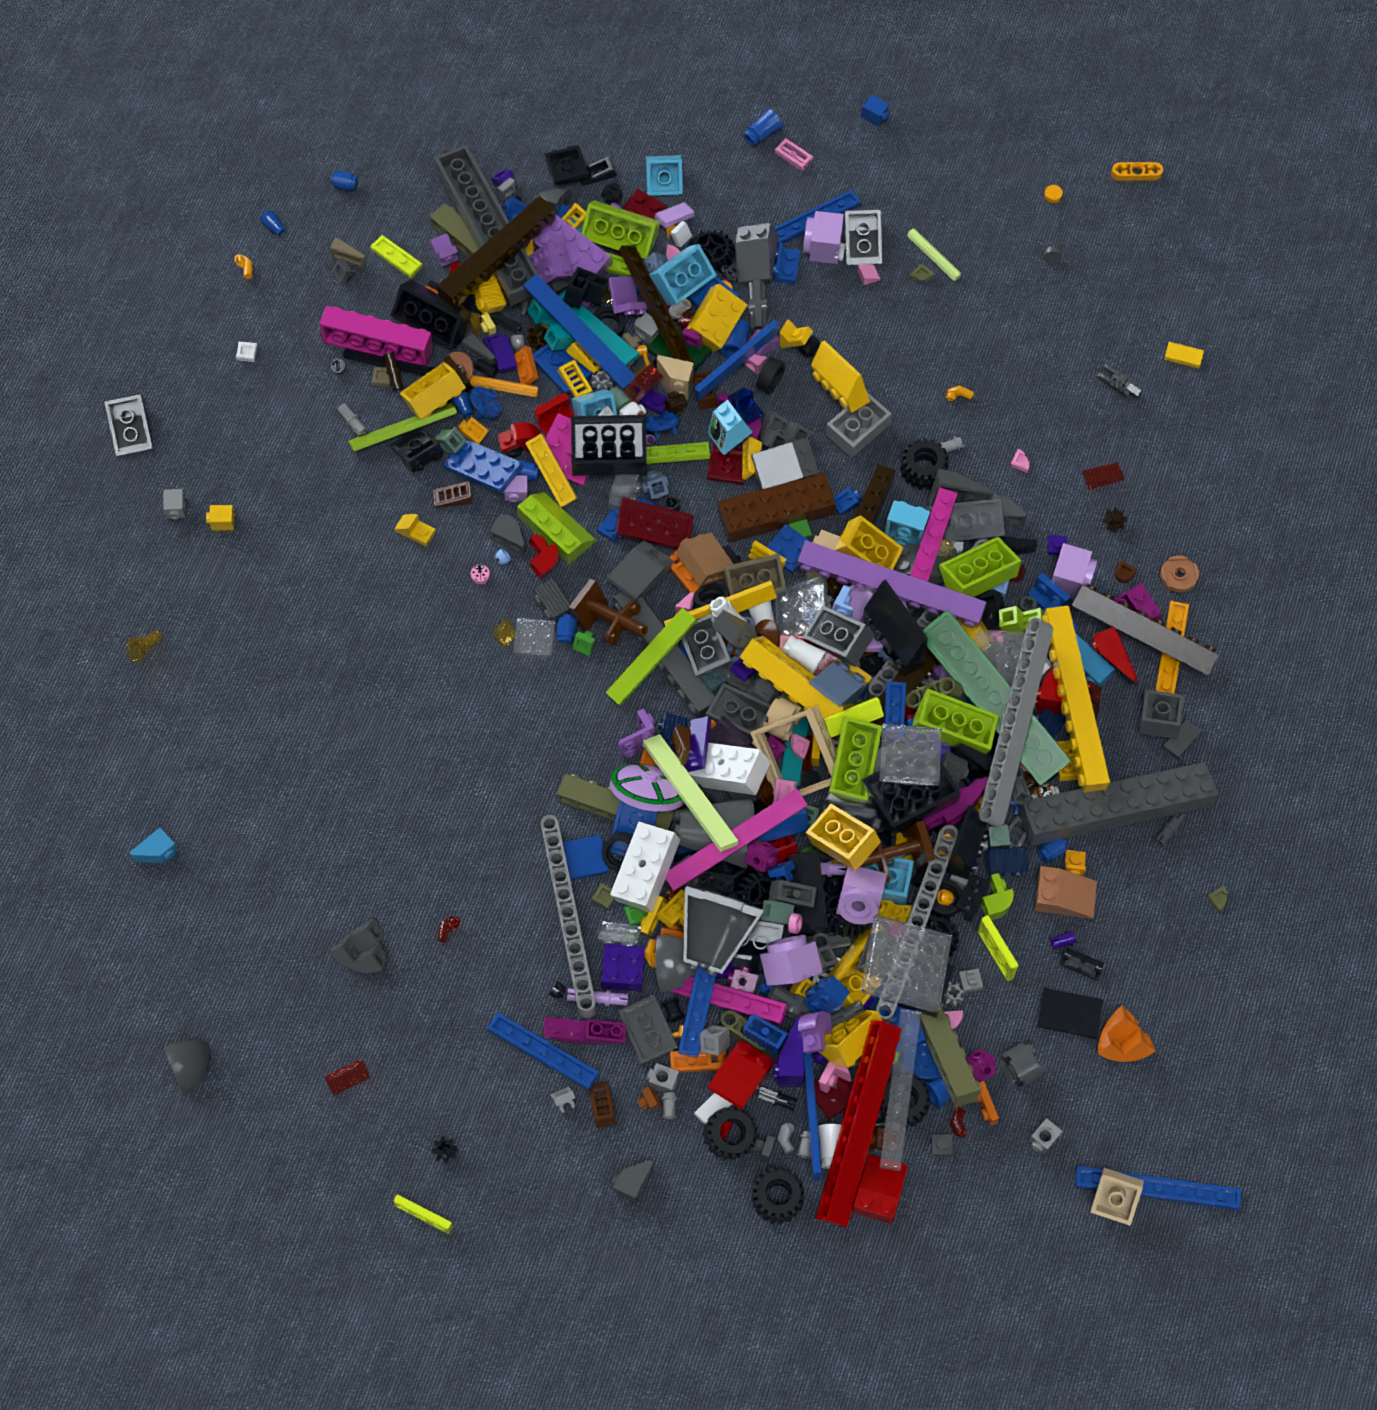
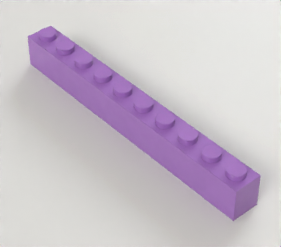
M806 540L798 559V566H801L800 569L806 572L815 571L821 577H833L841 584L847 585V583H850L856 589L862 591L868 589L873 591V594L881 582L886 579L900 600L909 603L908 606L914 609H926L927 613L936 616L938 614L942 615L945 611L949 610L957 620L970 628H974V626L979 627L986 608L985 601Z

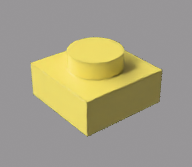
M489 314L481 315L482 323H480L483 333H487L488 336L495 334L496 326Z

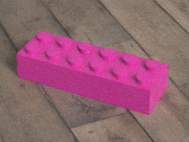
M326 306L319 323L323 343L379 356L394 352L395 359L425 366H428L433 354L431 332L425 329H416L406 324L400 325L390 320H380L370 315L365 316L355 311L349 312Z

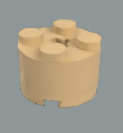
M778 696V699L776 698L767 712L768 723L764 722L763 726L801 712L802 707ZM802 718L767 731V733L782 740L790 741L791 735L794 733L792 731L794 726H798Z

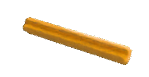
M472 375L470 380L471 386H481L487 389L492 388L493 390L537 397L538 395L537 386Z

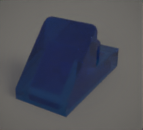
M741 388L729 395L728 399L747 425L763 417V411L753 400L754 392Z

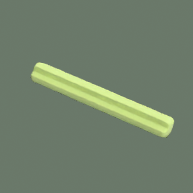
M912 229L908 232V238L952 280L956 281L960 278L961 272L917 230Z

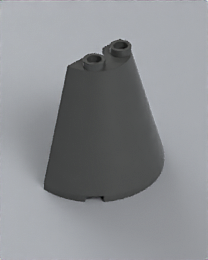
M750 798L712 804L730 830H733L754 816V804ZM689 808L674 810L673 819L677 821V824L674 826V833L680 838L679 845L700 851L713 842ZM751 843L723 861L747 868L748 864L744 863Z
M686 886L683 962L687 963V967L698 970V966L706 968V973L717 976V973L722 974L761 917L763 910L722 894L705 889L698 890L693 886Z

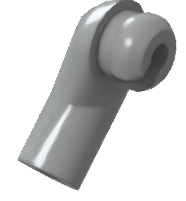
M792 1123L782 1124L777 1136V1140L785 1154H789L794 1150L789 1140L790 1135L795 1130Z

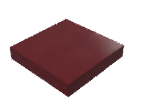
M713 445L707 480L743 485L742 449L733 448L723 455L717 445Z
M821 1077L814 1081L815 1100L818 1107L828 1121L846 1110L853 1083L838 1077L836 1085L831 1087L829 1092L826 1093L820 1090L819 1080Z

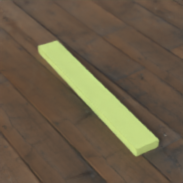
M659 734L643 740L644 748L719 851L722 852L737 846V838L685 767L680 764L679 759L662 736Z

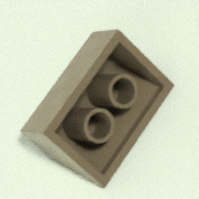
M779 553L724 566L723 579L725 588L729 591L730 596L770 580L775 592L786 590Z

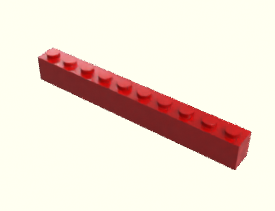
M871 1020L815 1219L847 1228L853 1203L856 1199L858 1185L862 1178L863 1167L867 1160L870 1142L873 1138L875 1124L878 1120L881 1102L884 1099L891 1066L895 1059L896 1048L900 1041L902 1028L884 1021Z

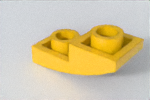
M1069 741L1057 742L1072 760L1058 771L1059 782L1078 780V768L1074 766V750L1070 749Z
M881 900L876 920L893 925L906 926L913 906L896 905L892 900Z

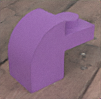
M447 233L428 241L441 267L458 260L456 256L457 248L452 246Z
M819 1011L800 1017L798 1031L802 1032L804 1053L809 1054L825 1050L824 1035L832 1034L830 1013Z

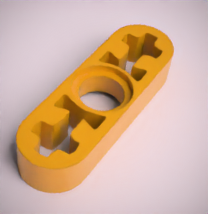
M1119 162L1113 165L1111 176L1117 181H1155L1161 178L1163 167L1157 162ZM1140 169L1142 173L1135 174L1132 170Z

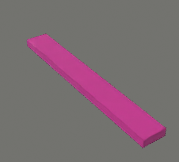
M795 789L731 830L738 840L737 846L720 852L714 842L670 869L666 876L667 882L672 890L676 891L803 810L808 804L799 790Z

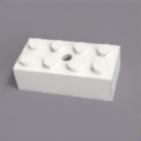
M708 743L705 769L688 773L696 784H700L703 788L756 795L771 761L760 749Z
M638 822L610 895L619 903L652 913L678 848L680 838L674 832Z

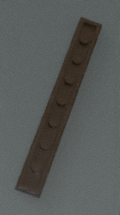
M621 246L619 251L672 358L694 363L636 246Z

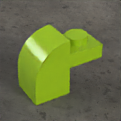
M1017 606L999 610L1000 628L1009 635L1025 636L1029 621L1035 617L1041 619L1043 610L1038 608L1022 612Z
M999 873L991 875L989 880L993 894L983 897L981 901L984 915H988L991 920L1001 918L1007 914L1014 897L1013 889L1006 890V883L1004 879L1000 878Z

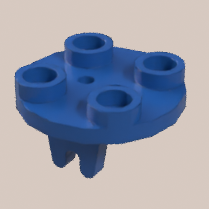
M476 386L471 390L470 403L478 411L477 419L481 417L482 420L496 418L503 411L497 399V393L492 388L487 389Z
M664 411L662 415L647 416L646 430L652 431L656 440H659L658 431L669 428L671 433L675 435L677 434L675 426L679 424L680 417L673 414V411Z

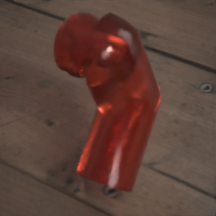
M457 916L449 917L440 923L437 941L447 942L448 933L460 925V919Z
M957 1107L949 1125L955 1136L963 1138L967 1135V1129L964 1128L961 1120L966 1111L961 1107Z

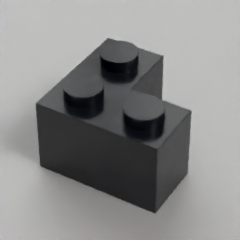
M577 267L567 285L563 301L569 306L578 309L584 300L601 306L609 289V278Z

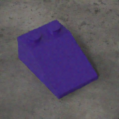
M797 1017L780 1052L778 1063H774V1081H778V1088L802 1087L803 1038L802 1032L798 1031L800 1017Z

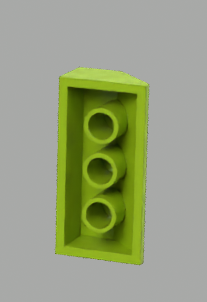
M594 200L588 204L581 234L591 242L619 250L621 246H636L641 258L646 259L650 255L657 239L661 221Z
M545 492L530 495L517 506L518 517L533 532H537L540 537H544L550 546L554 543L557 547L558 555L568 564L572 563L596 542L593 536Z
M996 537L941 563L939 568L947 589L975 597L1016 577L1022 561L999 537Z
M927 689L915 713L911 731L950 746L962 743L987 754L992 747L999 715Z
M844 717L829 793L849 803L864 804L868 801L869 795L862 779L873 774L882 726Z

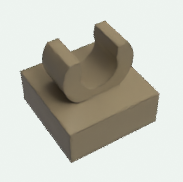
M629 332L623 334L621 338L636 351L639 346L638 343L642 342L638 335L632 337Z

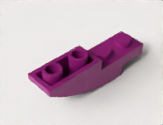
M987 776L983 779H975L971 785L965 788H958L961 792L959 802L923 820L927 831L941 824H944V826H954L964 819L968 805L975 808L984 796L988 781Z
M553 1017L544 1018L543 1039L561 1040V1043L584 1045L625 1044L626 1023L593 1019L580 1021Z

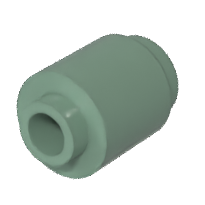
M618 386L609 390L614 394L616 411L618 413L622 407L632 402L625 391Z

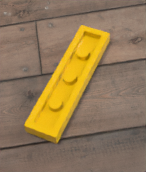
M539 434L526 442L560 507L563 508L577 500L576 493L544 435Z

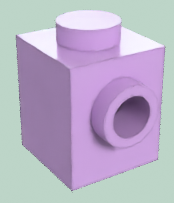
M516 476L502 493L505 494V501H524L528 497L527 476Z

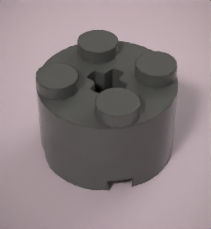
M1019 1043L999 1055V1059L1003 1060V1063L1000 1065L1005 1076L1011 1084L1015 1082L1018 1085L1016 1089L1019 1091L1041 1079L1042 1074L1045 1072L1042 1063L1037 1062L1034 1056L1035 1051L1030 1044L1024 1045Z

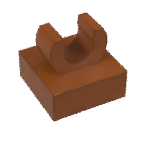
M648 1086L642 1090L645 1097L637 1101L641 1109L645 1110L650 1107L651 1109L658 1110L663 1107L654 1088Z

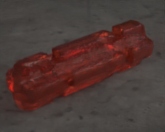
M813 735L805 736V739L811 742L805 759L802 762L803 772L812 770Z

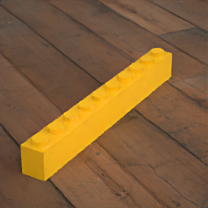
M1069 606L1046 608L1041 620L1053 626V634L1049 645L1050 661L1054 663L1053 675L1058 681L1057 692L1063 702L1061 710L1063 715H1066L1065 727L1071 737L1069 741L1070 749L1074 750V766L1078 768L1079 772L1078 784L1082 786L1083 793L1106 790L1110 780Z

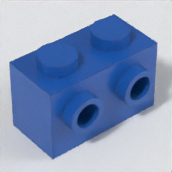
M832 975L827 979H821L816 986L811 985L805 992L807 996L802 1002L814 1013L819 1011L829 1013L841 1006L850 991Z

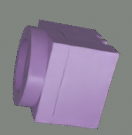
M815 211L814 218L807 217L803 253L810 254L809 261L838 264L844 214Z
M1063 543L1052 581L1071 596L1070 599H1074L1081 584L1084 586L1087 583L1091 584L1098 560L1091 558L1092 551Z
M847 867L836 914H840L845 920L854 924L875 923L887 874L859 867L855 872Z
M805 935L786 937L767 943L768 952L760 954L767 986L793 984L823 973L816 942H807Z

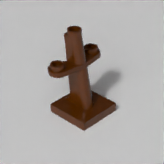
M589 579L569 606L573 616L584 631H589L597 619L611 624L605 635V641L610 645L618 643L621 630H625L638 637L645 636L648 632L647 625L632 619L634 615H638L641 611V606L637 601L631 600L618 612L607 606L609 604L597 582Z
M924 821L916 822L904 831L907 842L882 848L880 843L860 867L878 864V872L887 874L886 884L890 882L886 861L912 855L917 869L936 859Z

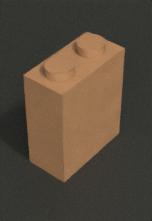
M712 532L682 540L676 551V554L699 587L723 580L724 566L733 564Z

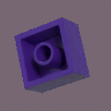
M605 943L601 980L602 989L642 992L645 946Z

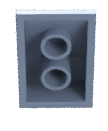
M843 661L832 662L809 683L839 707L856 702L868 685L864 681V676L858 672H852L849 669L850 666Z

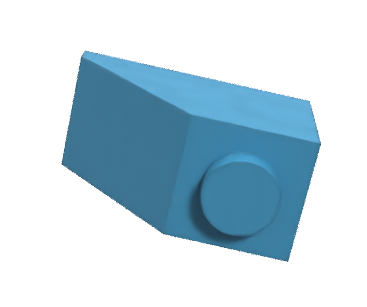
M159 828L129 853L134 862L163 863L166 860L172 859L178 849L170 837Z

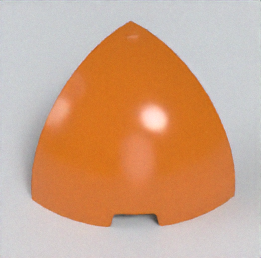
M1123 1005L1113 1013L1105 1024L1098 1043L1099 1055L1118 1062L1140 1060L1151 1055L1156 1050L1149 1035L1138 1026L1139 1021Z

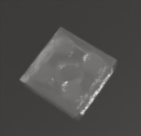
M517 618L513 655L552 658L555 621Z
M603 921L598 939H602L605 943L617 941L622 942L626 946H634V944L639 942L642 927Z

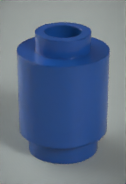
M339 170L332 173L331 184H333L334 188L349 191L352 189L356 190L358 176L354 175V173Z
M518 460L522 463L523 468L516 476H527L528 481H537L540 469L536 466V463Z
M563 614L562 617L558 618L556 636L559 642L573 643L577 620L574 619L573 615Z
M1059 839L1040 845V849L1037 852L1045 863L1052 862L1067 851L1066 847L1068 845L1065 839Z

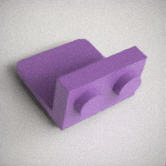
M564 242L546 243L529 255L540 278L547 285L555 279H570L573 276Z
M633 277L609 278L614 314L624 313L625 316H629L635 313L636 315L647 313L648 308L645 302H638Z
M644 708L637 711V725L640 731L618 742L619 756L621 758L632 757L637 751L644 749L643 740L655 736L654 720L650 713L647 714Z

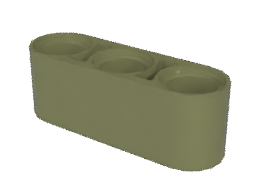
M944 677L909 692L906 695L905 703L908 707L917 711L927 689L957 699L963 693V686L951 677Z
M727 1010L722 1014L720 1026L728 1027L731 1037L737 1041H744L763 1054L767 1055L770 1053L767 1049L764 1050V1047L757 1046V1043L743 1037L741 1032L748 1021L747 1019L732 1010ZM726 1019H733L735 1023L727 1025L724 1021Z

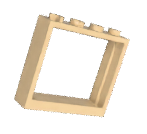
M818 705L750 732L754 740L752 742L753 745L760 749L771 761L766 772V778L772 784L773 794L775 792L776 779H783L765 732L806 716L831 778L799 789V792L804 796L830 786L837 751Z

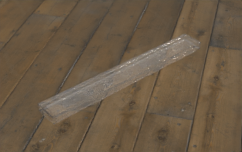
M901 1009L898 1027L902 1028L893 1063L880 1168L898 1171L901 1169L921 1012L906 1009Z

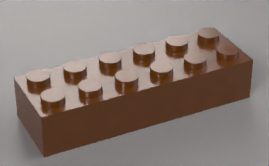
M825 473L719 500L717 512L727 541L730 543L782 529L785 524L789 526L791 523L806 519L809 522L835 515L836 503Z

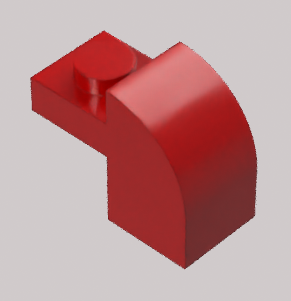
M520 422L512 424V429L498 434L502 452L506 453L520 446L528 452L530 450L526 442L538 436L540 430L532 423Z
M536 533L530 537L529 544L538 555L530 560L529 567L541 580L555 568L558 550L554 543L548 547L544 537H540Z

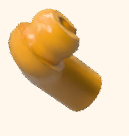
M241 254L236 255L234 261L244 270L243 277L251 279L253 273L252 261Z
M956 386L947 390L946 399L953 402L956 397L962 396L971 400L974 392L962 386Z
M649 939L644 958L649 966L656 968V940Z

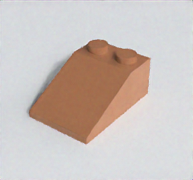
M1041 866L1037 878L1034 911L1093 919L1097 881L1063 869Z

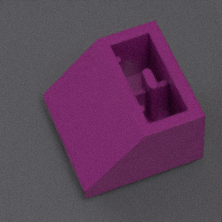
M1142 583L1113 600L1117 603H1120L1121 600L1131 605L1130 609L1135 612L1139 609L1147 613V618L1152 621L1155 618L1163 620L1161 611Z

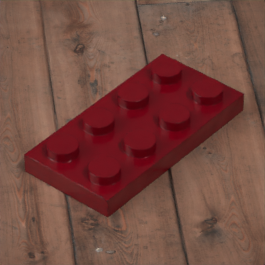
M637 189L622 209L656 220L655 214L666 210L667 205ZM607 247V248H609V249L613 250L614 252H616V253H618V254L621 255V253H620L619 250H616V249Z
M623 497L620 501L615 535L639 541L645 540L648 543L678 549L682 540L690 539L694 515Z

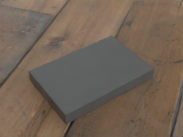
M655 994L618 1010L623 1023H626V1031L642 1066L669 1054L670 1051L679 1049Z

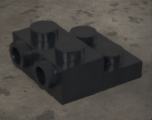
M579 145L568 146L561 150L545 153L546 164L555 186L589 177Z
M422 426L390 444L392 450L402 459L403 464L412 473L416 470H423L427 463L432 460L437 461L443 454L439 442Z
M991 589L985 591L983 595L975 596L974 598L986 602V608L981 620L988 632L1001 630L999 610L1005 609L1002 593Z
M721 861L699 875L698 883L704 887L718 888L725 893H734L739 889L737 885L742 883L741 878L747 877L748 873H752L753 867L748 865L747 868H743L726 861Z

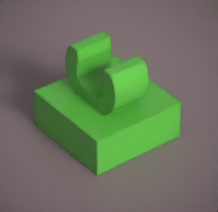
M586 630L583 634L578 631L574 638L573 649L590 656L595 643V639L592 638L594 633Z

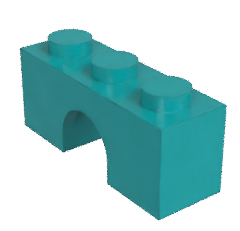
M533 298L527 311L535 324L543 323L549 326L544 338L551 350L568 349L574 340Z

